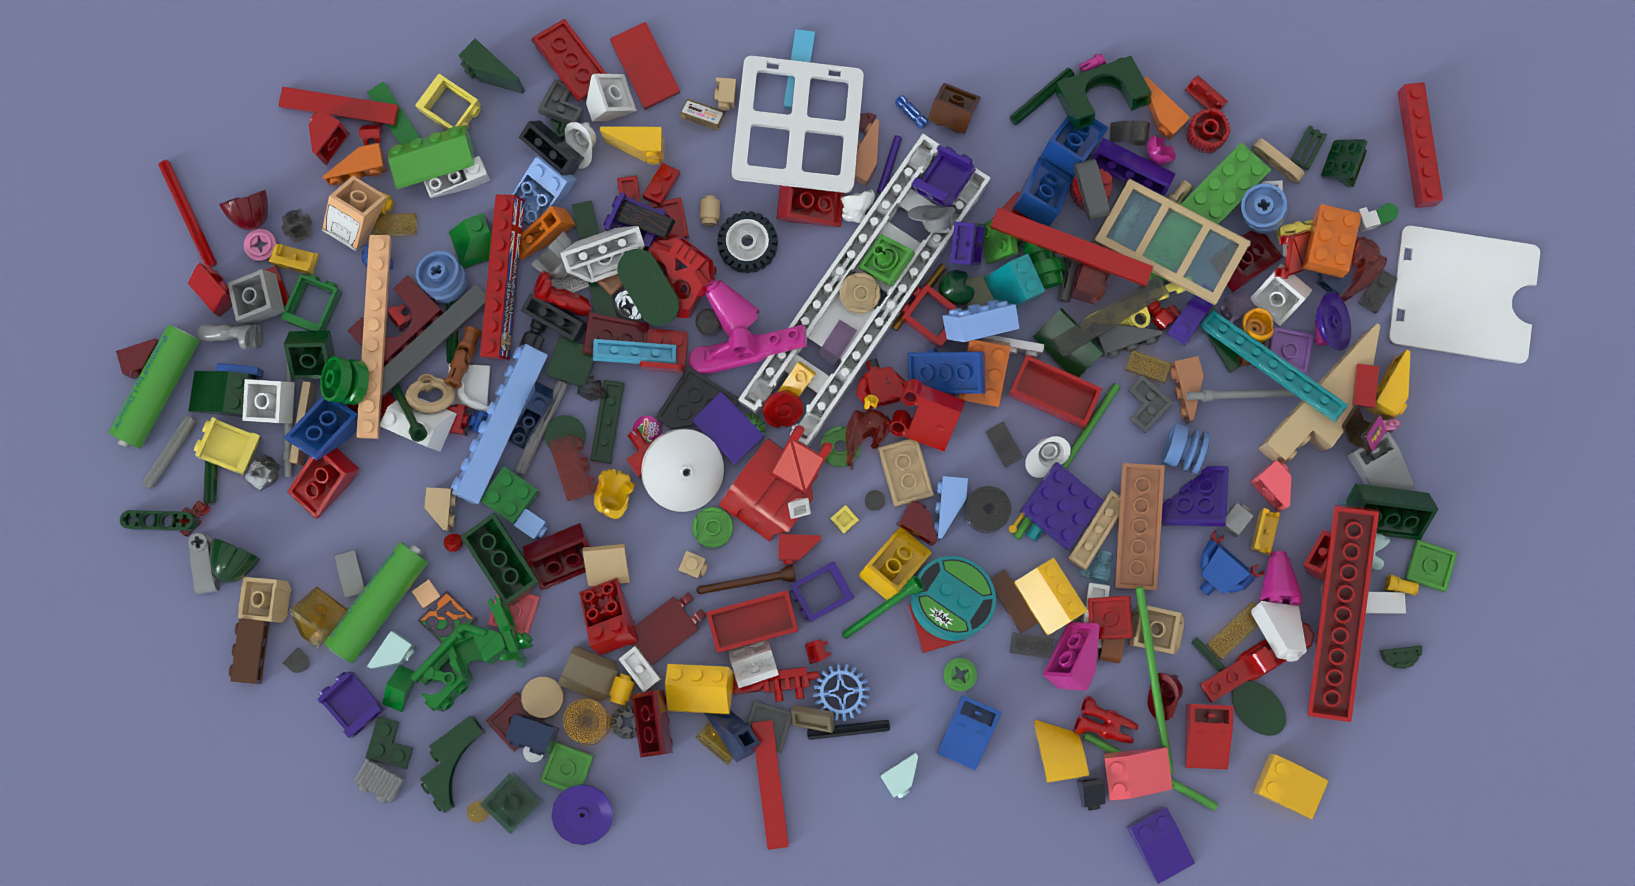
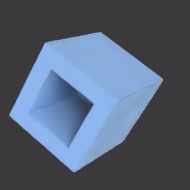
M526 508L514 524L515 527L536 541L539 538L542 539L548 531V523Z

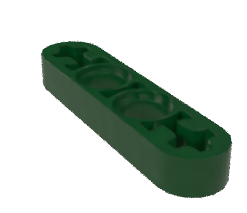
M127 510L120 516V524L122 527L131 530L189 532L197 527L198 518L195 514L183 511ZM152 515L153 523L147 526L146 518ZM167 516H171L172 523L166 527L164 520ZM133 517L138 519V522L131 521L129 523L128 520ZM179 519H180V520H188V519H190V522H189V523H186V524L179 523Z

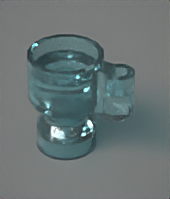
M1098 550L1097 562L1090 563L1086 570L1081 568L1079 576L1100 583H1109L1112 572L1109 563L1112 562L1114 554Z

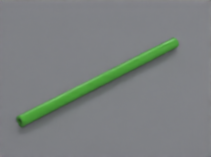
M1086 732L1083 737L1084 740L1108 753L1122 752V750L1089 732ZM1171 778L1173 789L1213 811L1216 810L1218 803Z

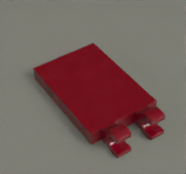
M689 592L678 601L673 596L635 625L638 641L631 645L632 647L637 646L651 666L697 632L699 629L696 624L707 616L702 609L698 610L691 617L688 616L683 608L694 600Z

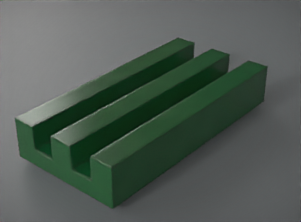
M1309 125L1291 161L1308 171L1327 134H1322L1320 130H1315ZM1311 133L1313 136L1299 161L1296 158ZM1316 138H1320L1307 164H1304L1303 162Z

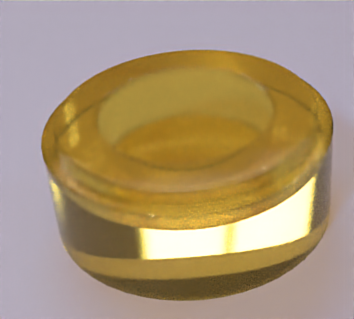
M475 801L467 808V817L474 823L482 822L488 817L489 808L482 801Z

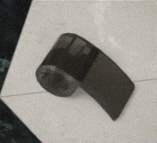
M1146 121L1112 122L1109 141H1130L1133 145H1147L1150 123Z

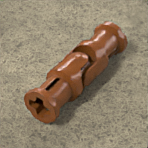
M472 326L465 327L464 337L459 342L454 358L451 361L448 377L444 379V383L453 388L459 389L462 387L461 381L464 374L468 372L469 363H471L476 351L475 346L478 338L482 336V332Z

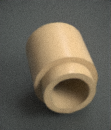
M706 195L700 200L699 219L701 220V225L717 226V221L720 220V200L716 196Z

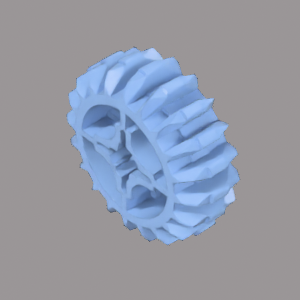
M837 664V671H834L833 667L829 666L830 674H827L824 670L821 672L825 678L821 679L819 677L817 681L821 682V685H814V688L820 689V692L814 693L813 696H820L821 700L815 702L816 705L823 703L824 706L820 710L827 708L830 712L836 713L834 720H838L839 714H842V719L845 721L847 713L850 714L851 718H854L852 711L856 710L860 714L861 710L858 706H867V704L861 701L862 698L869 699L868 695H863V691H869L870 688H863L862 684L868 681L867 679L859 680L863 673L860 672L856 676L854 674L857 669L856 667H853L851 672L847 671L848 664H845L844 670H841L840 664ZM843 674L853 678L858 687L849 688L845 686ZM836 675V688L824 691L826 682ZM839 681H841L844 689L853 690V692L844 694L843 704L839 695L830 694L839 690ZM859 693L857 702L851 708L846 709L847 696ZM824 697H836L840 703V710L832 708Z

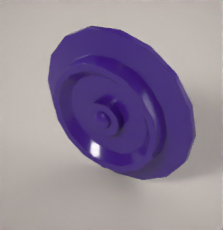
M1328 292L1323 295L1317 308V327L1322 338L1334 350L1342 351L1347 348L1351 339L1350 316L1343 300L1336 293Z
M580 784L569 787L559 794L553 804L551 818L554 828L561 838L572 844L586 845L594 843L605 836L612 823L613 811L609 799L602 791L593 786Z

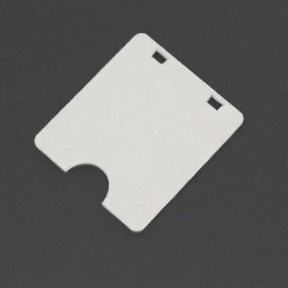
M1406 226L1402 230L1388 334L1389 341L1394 345L1515 364L1526 362L1529 356L1532 324L1525 323L1516 316L1512 308V299L1520 288L1537 285L1540 249L1533 244L1417 226ZM1405 249L1411 250L1410 260H1404ZM1397 310L1404 311L1403 321H1396Z

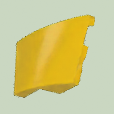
M1034 720L1046 782L1089 776L1080 735L1065 728Z

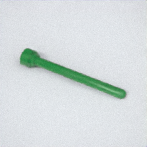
M917 576L911 577L907 580L905 588L843 631V638H849L908 595L918 594L923 591L924 585Z

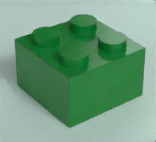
M504 466L482 495L480 501L512 524H515L524 509L529 510L541 492Z

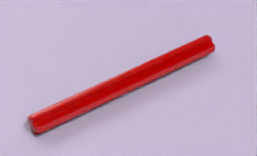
M168 160L159 162L158 166L206 267L208 265L211 267L216 266L217 262L171 163Z

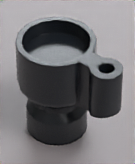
M532 319L530 323L531 329L524 333L519 345L527 344L540 351L545 340L541 335L545 332L547 326Z

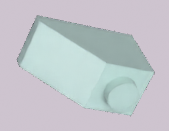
M391 631L367 667L377 669L409 661L415 653L413 649L416 645L397 632Z
M916 753L880 775L893 798L898 796L900 799L910 792L908 788L912 787L918 760Z

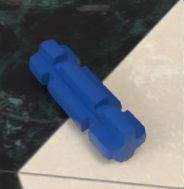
M904 95L896 99L895 104L900 109L903 108V112L913 122L916 121V125L920 129H923L928 124L927 118L924 115L921 116V112L911 102L908 103V99Z

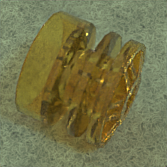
M582 698L574 701L567 707L563 715V727L566 734L572 740L583 745H595L607 737L611 729V718L608 711L599 702ZM586 718L590 720L593 719V721L591 722L592 726L590 728L584 726V724L586 723Z

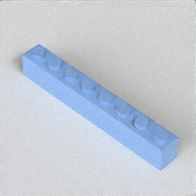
M527 344L516 348L513 354L515 359L512 365H509L505 370L504 376L506 378L503 384H499L495 392L497 395L495 402H491L486 413L489 415L486 421L483 420L478 428L480 434L477 440L474 439L469 447L471 453L468 459L465 458L461 464L460 469L462 472L459 477L454 479L451 486L453 488L451 494L472 504H479L548 356L547 354Z

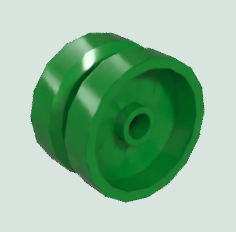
M336 356L329 358L323 367L320 379V389L323 398L329 402H342L350 405L359 404L364 399L368 388L369 372L367 365L361 360H347L346 358Z

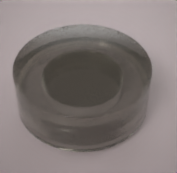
M878 490L868 492L865 497L866 507L871 511L881 510L885 505L884 494Z

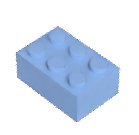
M996 299L987 301V305H969L966 310L961 308L949 310L950 314L943 315L946 338L953 341L967 342L1020 329L1016 304H1009L1007 301Z

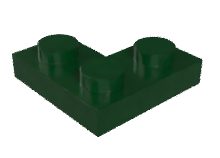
M377 717L365 758L404 769L408 768L413 748L393 743L399 722Z

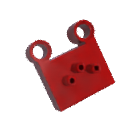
M910 379L905 383L901 400L907 406L918 404L915 414L911 418L910 414L905 410L895 411L889 425V431L894 436H904L945 452L962 412L965 400L925 386L919 380Z

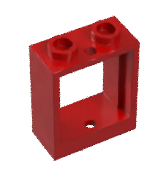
M928 284L923 287L918 286L912 294L915 298L910 304L907 302L900 310L902 315L899 319L935 347L939 348L947 340L945 327L943 326L936 336L912 318L910 314L926 293L947 310L956 309L957 307Z

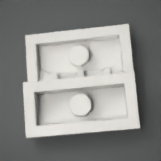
M768 640L728 651L739 688L779 675Z

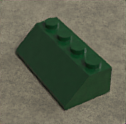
M1355 483L1346 502V506L1377 509L1379 511L1378 534L1421 540L1438 511V507L1430 493Z
M492 513L460 536L505 606H513L529 595L540 582L495 513Z

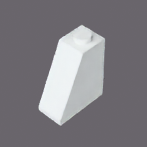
M1261 601L1251 610L1255 621L1277 658L1293 662L1297 661L1307 652L1299 606Z

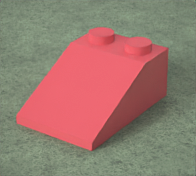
M1167 747L1104 753L1110 801L1131 799L1172 790Z

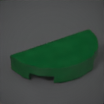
M1422 645L1379 650L1386 664L1394 668L1405 669L1413 666L1422 655Z

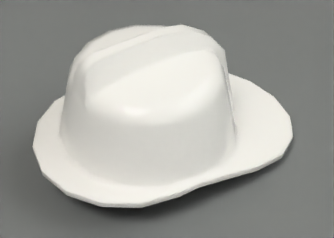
M571 122L565 128V142L584 157L578 169H584L591 163L592 148L596 143V134L588 122L582 124Z
M1059 436L1041 439L1036 447L1027 455L1025 460L1027 472L1033 477H1045L1055 462L1062 465L1068 460L1071 450L1069 443Z

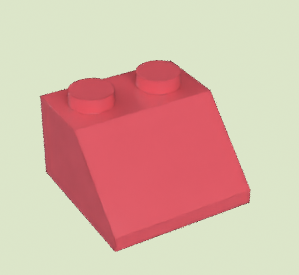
M1276 460L1267 465L1249 482L1279 512L1290 506L1291 475L1288 473V467L1283 462L1279 463Z

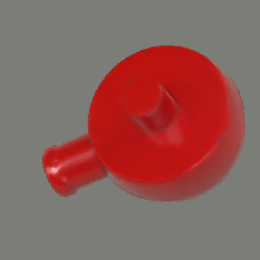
M455 533L447 535L443 542L445 549L450 552L460 550L463 546V540L460 537L462 535Z

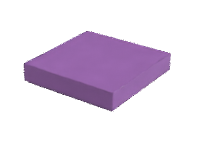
M1273 327L1274 333L1270 338L1269 349L1307 375L1314 334Z

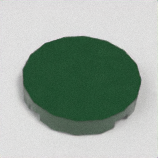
M562 415L555 417L549 422L545 430L546 444L552 452L560 456L574 455L582 449L586 442L585 427L573 416Z

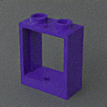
M954 221L950 263L981 265L985 224Z
M834 561L790 585L792 590L789 593L794 602L799 601L802 608L799 611L805 621L809 619L810 622H813L854 599L850 588ZM830 571L844 598L812 615L798 588Z

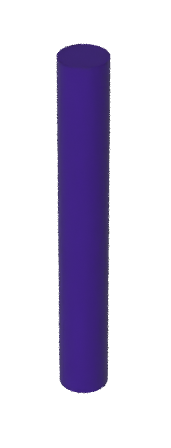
M894 136L877 189L879 194L883 192L888 184L902 140L901 136Z

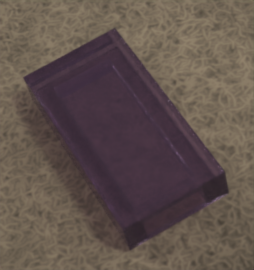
M839 319L817 355L836 365L857 330Z

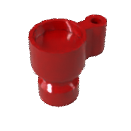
M1156 298L1147 305L1149 314L1153 316L1152 321L1160 331L1166 329L1181 314L1175 305L1161 308V303Z

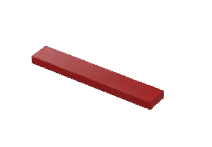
M283 86L278 105L281 108L311 113L318 112L321 108L331 116L396 126L399 106L395 104Z
M773 720L752 722V731L761 743L755 750L767 848L768 850L789 847Z

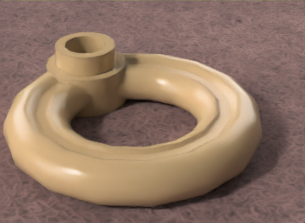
M422 374L406 391V401L409 406L423 413L442 411L449 407L455 399V389L452 386L446 385L444 379L434 377L432 374ZM434 388L440 389L443 392L442 398L434 402H424L418 397L421 391L431 392Z

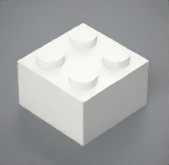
M245 379L242 421L292 423L295 382Z

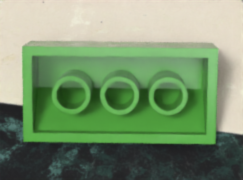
M466 125L454 126L447 131L435 132L428 137L416 138L409 143L397 144L390 148L388 161L396 188L401 189L474 166V143Z

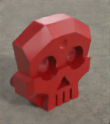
M681 235L667 240H656L648 249V252L655 256L679 297L680 307L677 318H691L700 298L706 296V286L715 280L714 275L717 272V268L713 266V260ZM681 262L685 264L687 268L681 269ZM683 285L687 286V292L682 290Z

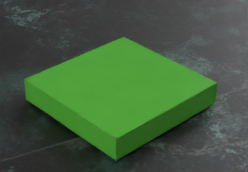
M1415 540L1404 580L1417 582L1419 585L1446 592L1457 552Z
M555 741L540 782L564 791L572 786L584 785L594 755Z

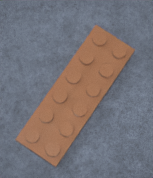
M1122 463L1115 588L1136 589V587H1144V590H1157L1165 465Z

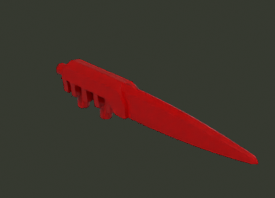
M806 666L780 669L777 676L741 688L738 687L734 676L732 695L762 692L764 690L765 693L774 692L775 702L784 701L783 690L795 689L796 699H804L803 688H810V680H817L819 678V671L808 672Z

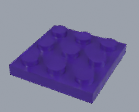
M1055 462L1020 512L1063 548L1070 550L1104 500L1060 463Z

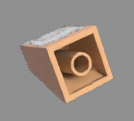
M352 176L329 196L322 231L357 251L368 241L387 196Z

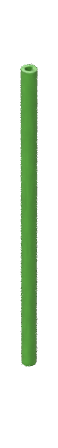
M1113 383L1086 427L1072 445L1068 460L1062 464L1064 468L1067 469L1119 391L1120 386ZM1025 517L1013 536L1021 540L1032 521Z
M1136 587L1161 747H1167L1170 773L1173 774L1174 770L1144 587Z

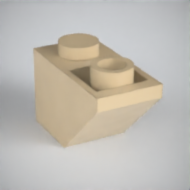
M426 487L424 508L444 531L451 532L452 527H455L456 523L453 508L457 506V496L451 494L452 489Z

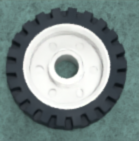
M742 211L740 214L735 213L733 217L727 218L726 222L722 224L717 238L718 250L724 262L733 270L736 269L737 272L741 273L753 271L755 273L760 269L766 268V265H769L775 257L778 247L777 234L773 224L769 222V219L764 218L762 214H755L753 211H749V213ZM746 238L753 240L750 246H744L742 242Z

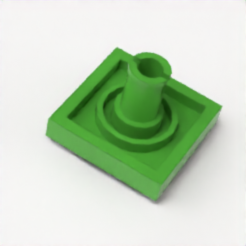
M993 219L983 223L985 224L983 241L987 264H994L1018 254V246L1023 242V240L991 229L990 226Z
M881 234L859 265V269L893 287L915 255V252Z

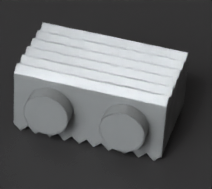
M366 759L353 782L358 784L357 788L365 793L371 791L376 794L375 798L386 804L387 801L394 802L406 779L376 761Z

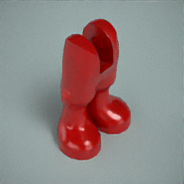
M544 270L540 273L533 289L535 298L554 303L558 308L571 311L582 317L589 314L591 310L589 299L567 289L554 288L550 280V274Z
M1086 695L1081 705V713L1102 719L1105 723H1098L1088 717L1079 715L1073 732L1081 735L1087 731L1095 732L1104 739L1132 744L1134 738L1129 737L1127 734L1119 733L1120 726L1123 725L1126 728L1138 730L1139 725L1118 714L1115 710L1102 709L1097 706L1093 697Z

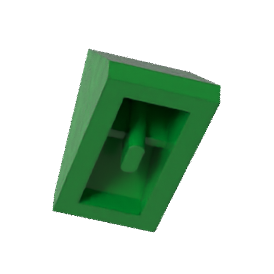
M400 665L397 667L385 686L383 705L403 712L415 683L410 676L415 671Z

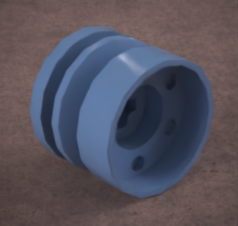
M1175 422L1168 435L1161 462L1175 468L1180 460H1183L1182 469L1187 471L1191 464L1190 472L1197 474L1208 453L1210 433L1204 431L1200 436V430L1195 429L1190 437L1188 436L1189 426Z

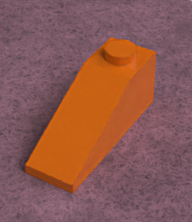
M1146 76L1144 79L1152 92L1148 107L1153 121L1158 128L1159 134L1171 140L1188 123L1190 117Z
M551 206L522 233L520 260H524L548 246L563 231L567 233L576 225L565 208Z

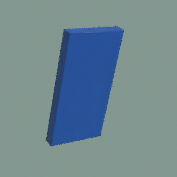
M984 351L908 352L909 380H919L923 385L947 394L986 393Z

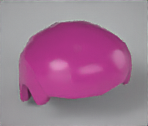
M1155 135L1149 138L1146 145L1151 161L1158 165L1174 161L1176 154L1173 146H1166L1164 144L1165 138Z

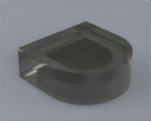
M296 648L283 662L294 673L306 671L310 663L308 656L300 648Z

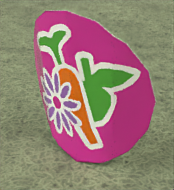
M648 415L637 419L632 428L634 437L637 439L633 430L638 428L647 443H651L661 435L660 423L657 419Z

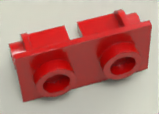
M1199 75L1195 76L1185 89L1187 93L1207 110L1214 107L1216 110H1221L1228 102Z

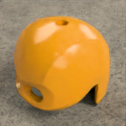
M1254 308L1244 315L1241 329L1258 342L1263 343L1270 339L1274 333L1272 316L1266 309Z

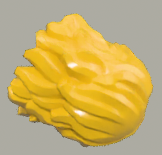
M616 469L603 470L598 476L599 483L594 494V506L607 517L618 519L628 508L629 494L634 490L635 483L630 481V475L625 472L622 473L619 470L616 473Z

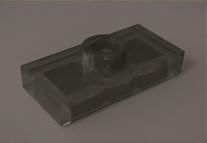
M1004 422L985 431L1005 468L1024 458Z

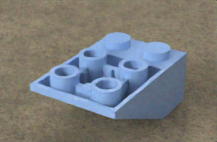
M537 156L512 193V195L525 200L523 220L532 225L551 206L557 207L567 196L577 179L571 174L561 175L542 157Z

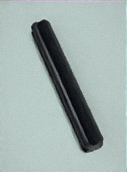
M889 720L835 725L832 733L807 729V736L809 740L885 732L890 730Z

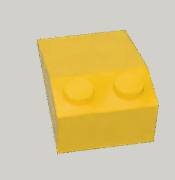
M600 127L605 143L650 165H658L660 162H665V137L662 127Z
M1405 350L1395 356L1377 386L1375 408H1365L1375 415H1381L1383 420L1396 418L1398 414L1402 415L1407 407L1405 402L1409 395L1411 352L1409 350Z
M899 527L858 576L883 598L888 600L901 591L907 580L916 573L932 552L910 533Z
M1269 754L1253 793L1309 819H1313L1329 781L1276 754Z

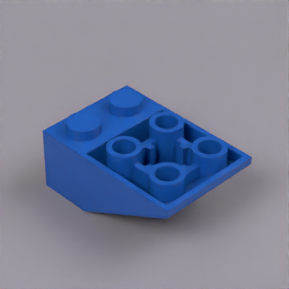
M961 695L937 754L976 770L1002 712Z

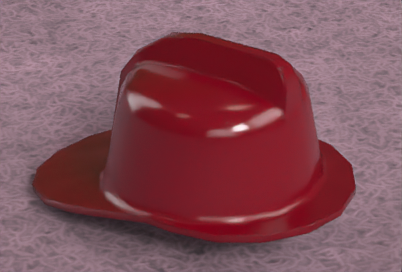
M1161 672L1158 673L1166 721L1175 714L1178 700L1183 694V686L1178 680V675H1168ZM1150 684L1147 705L1152 716L1156 718Z

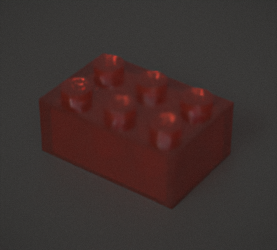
M570 434L549 441L548 443L567 501L595 494L594 489L597 488L594 477L589 476L588 469H591L588 458L583 457L581 450L584 449L581 437Z

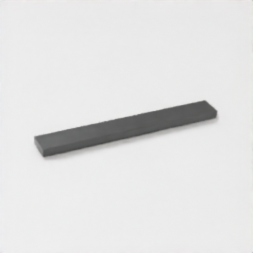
M477 284L383 368L382 398L485 306L486 294Z

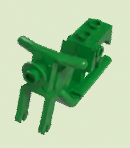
M494 596L496 604L490 598L488 605L491 607L501 633L469 623H461L410 676L414 682L418 683L421 681L425 686L431 680L447 684L436 694H421L427 700L425 704L431 710L444 712L450 709L454 704V700L468 690L469 684L473 681L468 667L472 661L481 660L488 664H494L501 659L502 661H516L519 668L525 667L526 657L522 649L532 648L533 644L531 642L533 639L525 631L522 634L517 632L509 606H505L499 597ZM450 661L449 664L454 673H445L441 669Z

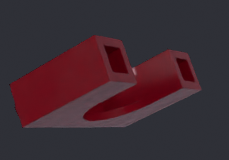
M408 275L393 290L409 306L412 316L411 323L408 329L401 335L385 337L384 367L444 313ZM363 317L347 330L361 346L363 342Z

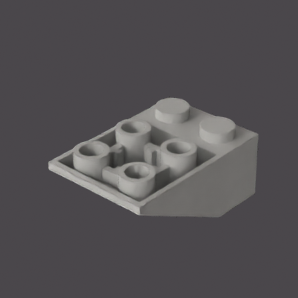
M1389 432L1383 435L1373 453L1363 448H1358L1347 455L1365 485L1413 490L1415 488L1401 451Z

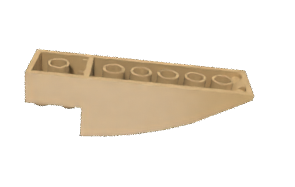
M1378 323L1365 331L1318 382L1322 387L1348 404L1345 412L1334 423L1302 400L1257 448L1272 462L1277 460L1279 463L1283 462L1285 464L1297 454L1295 449L1304 446L1308 441L1321 452L1333 447L1343 433L1342 424L1354 407L1352 402L1356 365L1374 364L1380 331Z

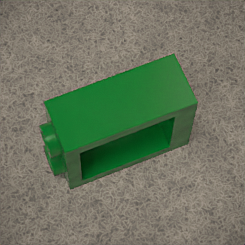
M310 273L307 276L300 274L281 319L286 323L307 331L327 330L343 292L333 282L326 281V283L319 281V277ZM308 285L331 293L319 324L295 316Z

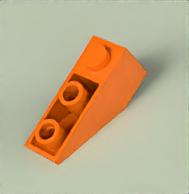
M379 143L358 147L323 175V179L330 185H340L343 183L342 181H347L352 176L361 180L365 176L377 177L382 175L383 172H388L383 148Z

